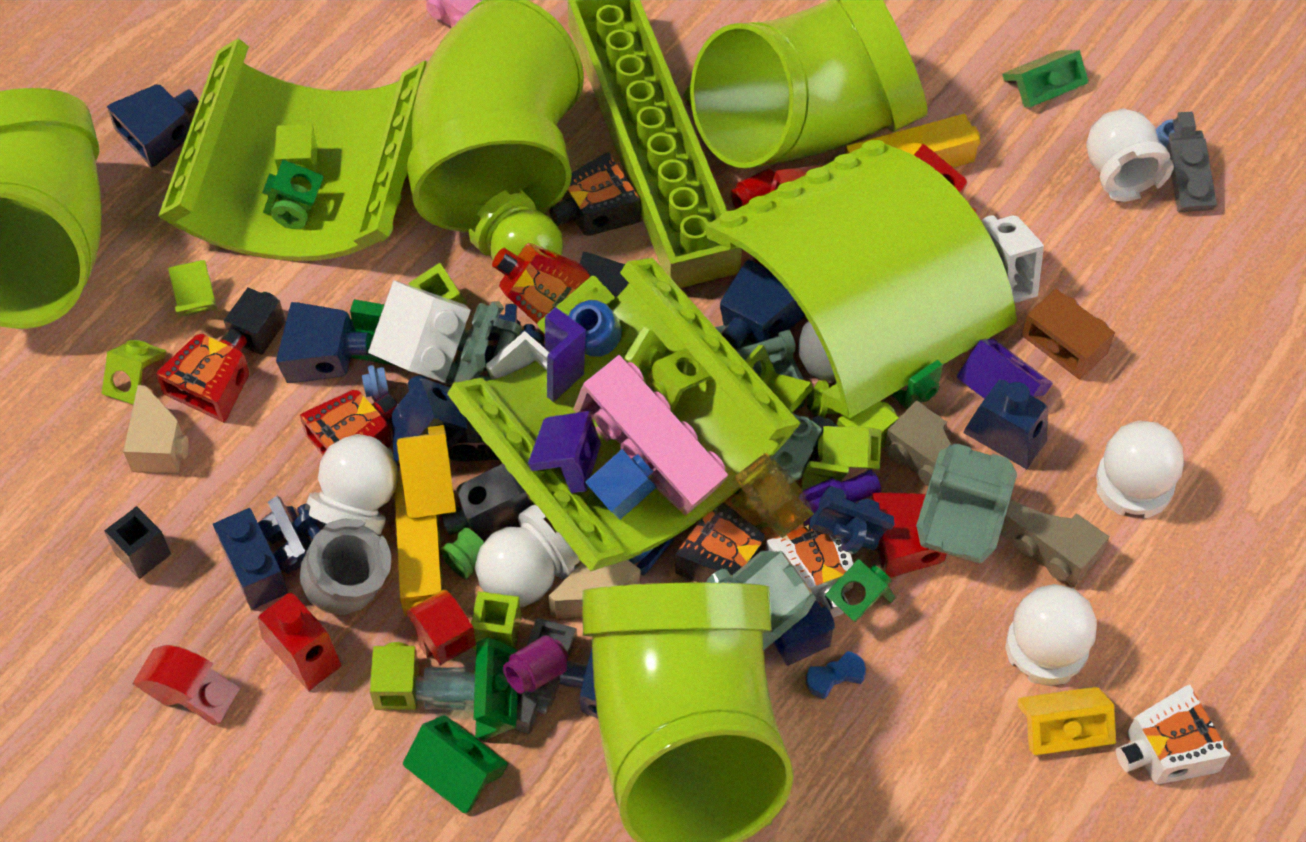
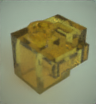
M768 452L764 453L735 476L743 491L732 498L731 502L735 510L758 530L771 527L783 538L814 515L801 487Z

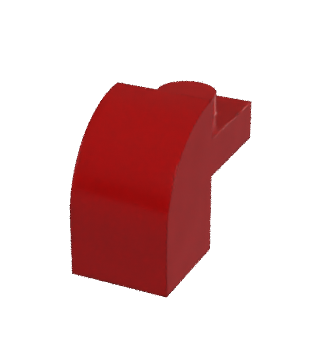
M444 589L407 610V615L416 628L419 646L427 658L433 655L439 665L476 646L473 625L447 590Z
M173 645L153 648L132 683L163 705L169 706L180 703L212 725L221 723L240 687L213 670L211 667L214 663L190 650Z

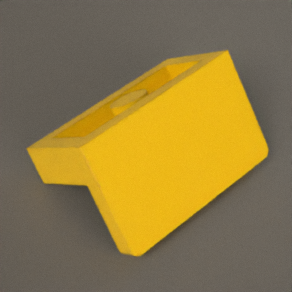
M444 425L428 427L429 434L399 438L397 440L406 510L409 518L456 512Z
M1099 687L1018 698V707L1027 717L1029 750L1033 755L1116 744L1114 703Z

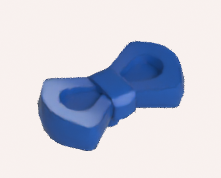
M847 651L838 662H830L826 667L811 666L806 674L807 688L814 696L825 699L834 685L844 681L861 684L866 675L865 663L859 655Z

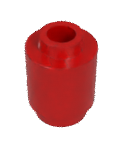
M765 169L738 182L736 188L730 192L735 209L748 204L754 197L768 194L775 173L771 169Z

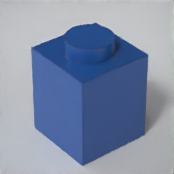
M623 449L585 482L605 506L620 520L656 488V485L648 478L654 472L638 453L631 458Z

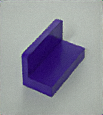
M557 307L545 316V349L549 352L547 355V398L553 402L584 375L586 329Z
M995 339L980 340L957 374L959 380L984 399L998 380H1005L1008 383H1023L1029 388L1030 395L1033 397L1045 395L1053 382Z
M590 411L545 418L528 461L531 471L561 467L570 493L587 490L588 485L585 482L591 477L601 446Z

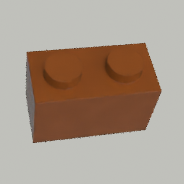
M1055 288L1027 314L1021 336L1080 380L1108 354L1115 331L1110 329L1106 322L1094 317L1082 308L1075 299L1066 296Z

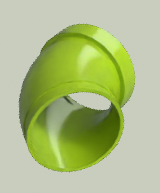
M481 0L443 37L427 63L417 89L413 109L412 151L407 161V172L414 206L417 212L433 225L460 232H469L470 228L476 230L481 220V217L477 214L478 211L492 197L505 190L511 195L517 193L518 189H521L535 203V209L544 213L564 196L570 186L571 167L563 135L556 125L576 104L581 95L584 82L583 66L578 50L567 31L550 13L529 0Z
M827 0L806 10L773 20L726 25L715 31L705 41L697 55L691 77L690 95L692 112L703 141L720 160L739 168L773 165L814 156L857 141L886 127L891 132H895L926 117L928 113L925 94L917 70L903 37L883 0Z
M20 88L0 91L1 327L14 329L35 328L61 318L79 299L97 257L102 221L101 193L96 167L100 147L89 108L82 100L66 92L46 88Z
M660 583L608 586L583 590V636L592 637L594 688L602 747L622 824L627 833L636 842H742L760 831L783 808L793 785V767L775 721L765 670L763 633L771 632L770 587L744 583Z

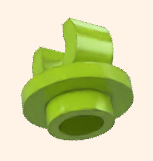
M819 380L815 387H813V390L807 395V408L812 410L813 417L821 416L824 418L826 413L840 414L823 405L822 392L829 388L827 381Z

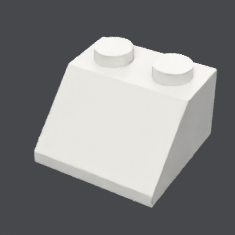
M393 280L368 353L408 371L445 383L471 310L464 304Z

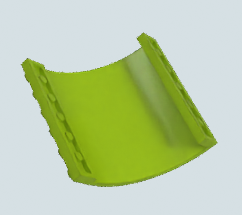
M239 38L219 49L213 60L158 217L194 237L219 247L246 255L284 261L333 259L353 254L375 243L385 241L393 231L394 215L396 208L401 202V190L404 179L408 175L407 161L412 151L413 109L417 89L428 62L424 60L401 73L399 81L386 86L367 90L334 91L283 81L244 63L249 46ZM313 124L318 145L317 173L323 175L324 178L312 209L307 211L308 220L306 225L300 229H290L278 224L272 218L271 213L270 215L263 213L268 196L262 194L269 173L277 175L278 172L274 160L276 127L278 125ZM309 181L291 182V184L303 186L308 190L311 189Z
M881 140L867 141L861 148L849 154L839 155L834 161L822 167L813 168L806 175L792 182L782 183L778 186V189L764 196L754 197L748 204L736 210L724 212L718 219L705 225L707 239L730 249L738 246L748 252L768 268L795 299L816 332L837 384L822 392L823 405L848 418L853 417L907 386L912 376L937 359L942 364H945L975 347L980 340L988 339L1017 322L1015 302L1005 267L997 248L978 215L959 191L933 167L908 152L884 144Z
M653 258L627 261L620 273L629 284L608 307L620 321L622 327L621 339L628 329L640 333L643 326H647L654 331L668 348L662 358L687 348L712 377V379L684 390L673 414L680 422L685 421L694 429L698 436L697 441L707 452H714L722 460L725 466L724 471L728 476L716 491L686 516L655 488L620 520L605 506L589 486L584 492L570 493L561 467L531 471L528 461L543 420L547 417L576 413L573 408L583 383L609 363V359L615 349L601 357H591L585 354L584 375L554 402L547 398V370L537 361L493 380L485 381L483 378L453 383L447 393L458 407L460 413L476 429L483 441L493 450L505 465L507 471L514 476L530 499L539 507L552 523L554 529L565 539L577 554L579 560L586 565L590 572L645 553L702 519L753 477L801 424ZM629 346V347L627 348V350H626V352H625V356H626L627 352L629 351V349L631 348V346ZM686 361L676 363L681 373L688 376L697 374V369L693 364ZM593 419V422H594V425H595V428H596L598 425H597V423L595 422V420ZM598 434L601 446L591 476L621 450V444L615 439L605 441Z

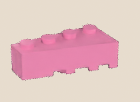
M618 355L583 383L573 410L576 413L590 411L591 417L598 425L596 427L597 433L605 441L615 439L621 444V449L631 458L638 453L654 471L648 478L656 485V489L685 516L722 485L728 476L724 471L725 466L722 460L714 452H707L697 441L698 436L694 429L685 421L680 422L670 411L671 407L666 398L657 391L653 392L646 385L641 371L632 362L626 363Z

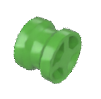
M291 184L293 189L298 192L304 193L309 191L303 186ZM278 194L279 201L273 205L271 210L272 218L278 224L290 229L303 228L308 220L307 211L312 209V207Z
M464 528L458 533V539L454 543L445 544L440 549V552L448 566L458 576L467 579L474 573L479 548L484 544V541L471 529Z

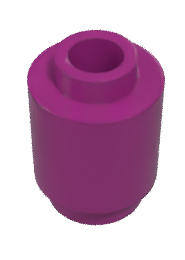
M543 636L512 654L509 662L503 666L504 674L508 683L516 692L520 694L525 691L533 692L566 672L568 653L559 640Z

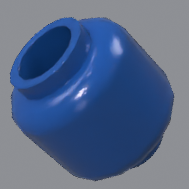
M586 300L577 304L570 311L568 316L586 329V355L601 357L609 354L617 347L621 339L622 327L618 317L607 304L598 300Z

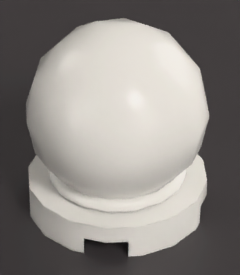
M1124 108L1107 112L1091 126L1086 142L1089 160L1100 173L1101 185L1112 200L1127 202L1140 199L1142 197L1139 192L1147 190L1154 184L1159 189L1171 176L1174 165L1170 159V154L1167 148L1159 143L1155 126L1142 113Z
M1138 420L1120 427L1107 442L1104 457L1099 463L1096 474L1097 494L1107 507L1122 516L1127 512L1134 515L1144 514L1143 518H1149L1162 512L1170 503L1174 495L1176 482L1182 476L1184 467L1183 446L1172 431L1157 422Z
M360 434L345 437L329 446L320 460L318 481L322 492L309 493L304 510H310L308 515L326 524L344 518L361 520L366 523V527L374 530L377 535H381L386 518L377 509L389 502L397 488L399 469L392 451L379 440Z
M531 505L519 514L520 527H506L492 533L479 548L475 565L479 585L484 592L519 597L520 607L539 601L551 588L555 575L565 580L577 568L576 564L580 562L577 554L558 532L555 533L544 520L546 516L537 505Z
M1057 584L1037 587L1024 597L1015 610L1014 621L1011 623L1007 633L1005 649L1011 665L1013 666L1015 663L1019 670L1029 676L1028 680L1033 683L1053 686L1070 681L1071 677L1079 673L1086 664L1089 650L1095 642L1097 619L1090 602L1074 588Z

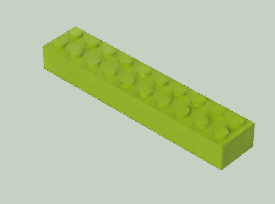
M567 0L570 32L627 180L641 199V216L662 269L679 288L738 274L741 269L742 248L736 246L730 249L707 239L705 225L718 219L722 213L727 212V209L641 1Z

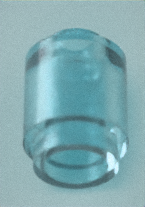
M466 667L425 668L424 676H417L416 700L424 701L425 710H466L467 705H474L475 672H467Z

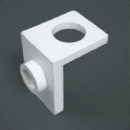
M524 331L513 342L502 347L498 354L486 364V368L492 380L524 368L534 360L547 370V355L549 352Z

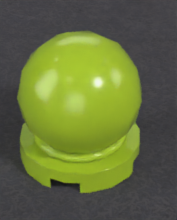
M518 189L517 193L511 195L505 190L492 197L477 213L481 220L476 230L472 228L469 230L470 241L484 255L491 256L492 260L502 248H506L518 256L528 243H533L562 255L563 241L559 228L550 217L535 209V203L521 189Z

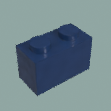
M250 507L213 523L222 550L251 610L288 594L280 567Z

